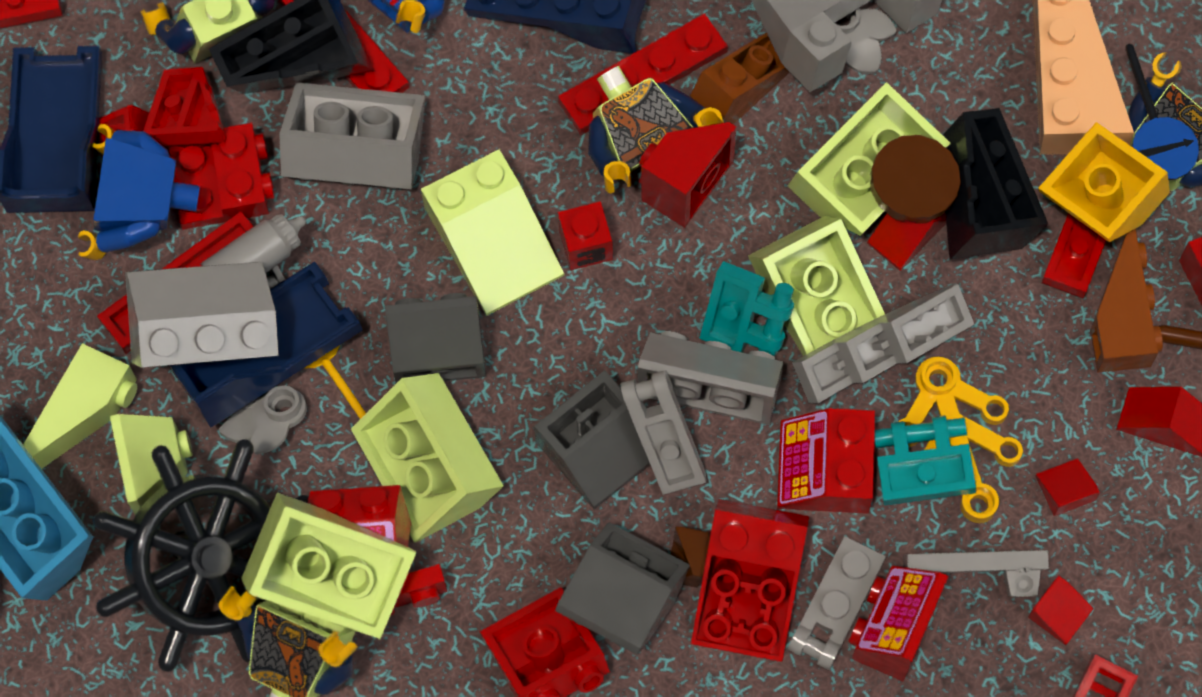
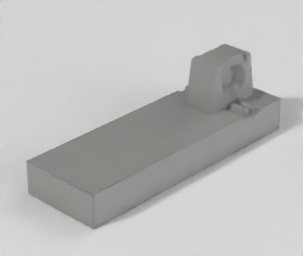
M1048 550L906 554L903 556V567L940 573L1003 571L1009 597L1037 596L1041 570L1049 569Z

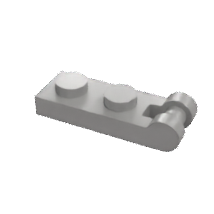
M664 370L652 374V379L637 383L636 379L621 383L623 399L662 494L706 483V471L674 394L668 372ZM654 397L658 398L659 405L649 408L645 407L643 400Z
M844 536L787 650L799 656L803 652L817 659V665L830 671L886 556ZM815 626L831 633L827 643L811 636Z

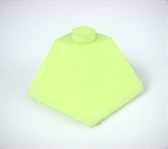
M129 414L110 416L127 503L135 515L142 505L164 486L151 456L152 450L156 446L164 445L170 450L182 478L188 473L185 458L193 456L187 430L179 431L172 417Z

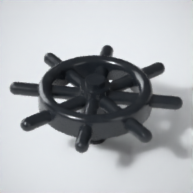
M242 439L236 443L224 477L212 474H198L182 478L170 450L164 445L156 446L152 450L151 456L164 486L142 505L133 521L105 511L98 512L93 518V524L97 529L126 538L124 563L129 583L128 586L99 600L96 605V611L102 617H109L139 602L149 615L170 627L158 660L159 668L162 671L170 672L176 668L188 634L212 636L230 632L242 659L250 663L242 632L236 620L225 616L220 609L213 612L195 614L207 581L219 606L220 600L231 587L225 573L229 572L241 577L243 576L249 559L234 555L232 552L258 539L271 508L259 493L242 483L254 451V446L249 440ZM300 495L294 499L308 503L309 496ZM201 496H217L205 529L192 499ZM236 502L247 512L252 521L224 535ZM175 509L184 530L178 531L175 534L159 530L158 528L164 519ZM151 547L171 553L177 559L151 573ZM188 576L178 607L175 609L158 591ZM256 597L254 605L257 607L258 604L267 600Z

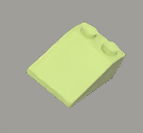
M500 149L421 189L424 208L486 316L564 276V272L520 183Z
M824 216L748 255L756 274L765 277L763 289L766 294H774L776 285L779 283H787L793 287L794 291L791 299L794 302V308L791 318L785 321L784 325L803 356L885 315L841 218Z
M276 493L241 579L248 593L253 596L381 639L416 552L411 548L322 508Z

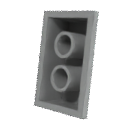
M296 83L279 134L281 176L301 180L341 182L347 185L362 184L382 186L389 189H412L419 161L425 95Z
M262 262L125 272L131 360L133 364L142 368L279 356L276 310Z
M664 331L661 332V335L650 332L638 363V383L652 379V374L666 370L670 376L673 391L680 406L770 425L781 379L783 361L775 360L773 355L763 351H750L749 354L733 351L727 344L717 341H707L705 344L687 341L684 335L676 332Z

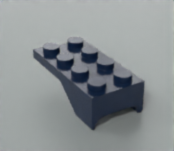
M466 0L464 10L471 17L546 26L597 49L635 53L637 52L635 46L636 30L646 0Z
M78 46L77 55L38 56L35 47L13 48L9 123L0 146V202L7 213L94 211L97 150L92 147V143L98 144L97 129L99 126L102 64L100 46Z
M315 261L270 289L276 310L279 356L168 365L210 428L363 330L359 320L350 308L345 307L340 311L323 289L329 283Z

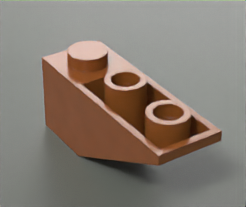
M766 32L703 70L690 97L705 108L710 107L719 110L724 123L730 122L734 124L790 72L781 63Z
M1136 229L1126 233L1090 329L1097 373L1148 368L1152 366L1158 352H1162L1163 340L1159 325L1153 326L1150 311L1154 310L1155 307L1154 290L1151 283H1145L1143 269L1147 267V251L1144 242H1138Z

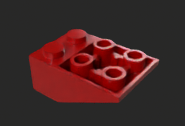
M722 499L718 500L714 513L691 644L769 660L783 661L809 516Z

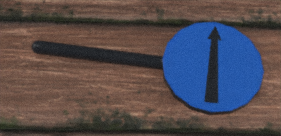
M1129 43L1125 46V50L1150 119L1135 133L1132 147L1168 172V180H1177L1187 175L1195 166L1199 155L1198 140L1192 129L1182 121L1170 117H1158L1133 44Z

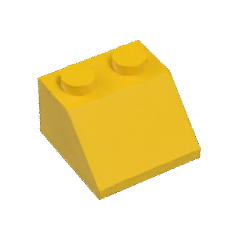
M1097 122L1038 187L1040 193L1108 242L1140 227L1170 193L1168 172Z

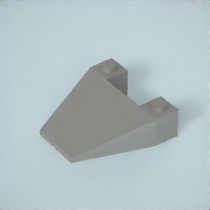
M871 0L751 1L781 63L809 92H812L841 74L846 63L852 40L835 22ZM873 0L905 33L937 15L942 0Z

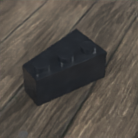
M294 0L209 48L226 86L243 94L292 86L296 83H309L374 71L340 0Z
M1000 108L963 112L943 134L950 142L947 149L951 152L959 166L961 181L955 201L945 212L949 260L1023 249L1048 225V222Z

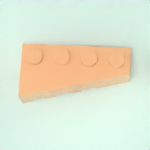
M1033 0L1040 154L1067 155L1096 122L1131 145L1134 131L1090 1Z

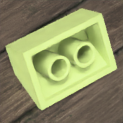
M886 82L796 173L788 187L819 217L841 218L847 230L861 236L884 212L877 204L870 187L871 169L875 157L888 142L907 135H922L937 140L945 148L950 145V142Z
M439 373L401 378L351 428L382 486H401L411 520L410 536L414 543L478 510L504 487Z

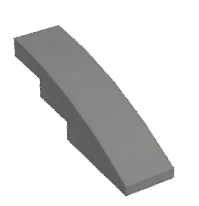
M952 284L878 317L793 361L792 364L808 402L820 403L853 383H864L897 363H908L971 327L974 325L959 284Z

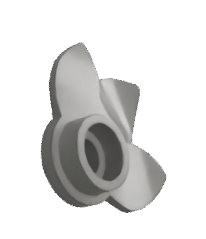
M858 8L845 16L850 22L848 25H837L852 40L845 64L860 73L875 74L879 70L882 58L879 41L892 37L896 34L897 30L891 19L882 11Z
M290 386L274 387L236 411L219 428V432L223 437L235 443L242 439L251 441L254 446L253 452L255 455L270 452L286 440L290 428L296 426L304 419L307 412L306 401L299 391ZM283 407H290L286 411L279 412Z

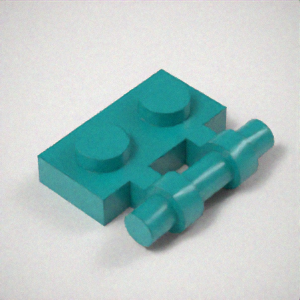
M723 261L716 273L699 339L706 342H721L730 346L731 350L743 352L746 345L750 344L757 347L758 351L767 352L775 357L776 351L782 348L785 333L782 330L784 322L791 318L794 308V302L791 299L794 291L793 287L787 283H779L776 285L774 294H766L761 292L765 277ZM755 313L767 317L765 325L761 326L753 322Z
M945 415L932 417V422L906 426L904 421L891 423V428L874 431L876 448L894 446L895 450L893 455L877 457L884 506L976 493L969 444L950 446L949 440L952 437L967 435L964 417L946 420ZM935 440L936 449L909 452V443Z

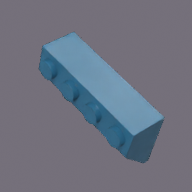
M0 416V570L21 598L47 601L80 571L93 535Z

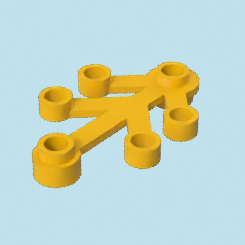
M931 357L923 361L918 367L915 376V383L920 393L907 416L898 422L904 421L905 426L923 423L936 402L940 416L945 415L946 420L965 418L967 435L949 438L950 446L965 445L971 441L993 453L1000 465L1006 467L1016 465L1023 454L1021 443L1013 437L1004 438L959 414L955 399L980 410L982 419L991 425H998L1005 421L1009 412L1007 401L1001 396H990L961 381L958 367L947 358ZM936 373L941 374L945 377L946 383L943 386H935L930 382L929 377ZM989 404H998L1002 408L1003 414L998 417L991 416L987 412L986 407ZM930 440L924 450L936 449L935 440ZM918 442L908 444V447H913ZM1010 445L1015 448L1017 455L1014 458H1005L1001 454L1000 448ZM970 447L976 493L963 495L960 508L962 514L969 521L985 523L994 517L999 506V497L993 487L982 483ZM973 499H982L987 505V510L980 513L975 512L971 508L970 502Z

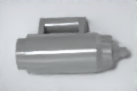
M282 214L276 215L270 220H263L201 262L200 265L262 262L265 273L270 270L272 274L267 278L269 288L272 289L285 280L277 265L290 257L291 252L300 246L301 241L298 233L300 228L306 224V220L301 216L294 220H287Z

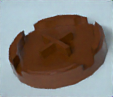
M922 135L901 136L888 142L876 155L870 173L871 193L879 207L892 218L905 221V219L916 221V223H927L942 216L955 201L961 183L959 166L951 152L937 140Z

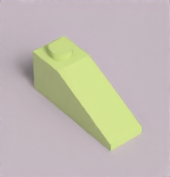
M83 343L81 344L23 444L41 469L111 421L110 416L116 415L121 407L127 408L131 404L137 392V384L135 383L137 378L130 365Z

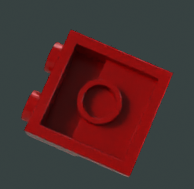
M252 122L224 127L225 142L168 146L170 158L176 160L174 182L200 186L196 212L178 209L182 230L227 222L240 211L246 218L269 214L267 200L274 199L275 194L270 172L263 173L261 160L268 159V151L264 133L256 134Z
M562 587L479 631L515 697H566L577 690L582 693H588L597 689L602 684L604 675L610 672L603 651L588 628L575 623L572 619L555 611L564 593Z

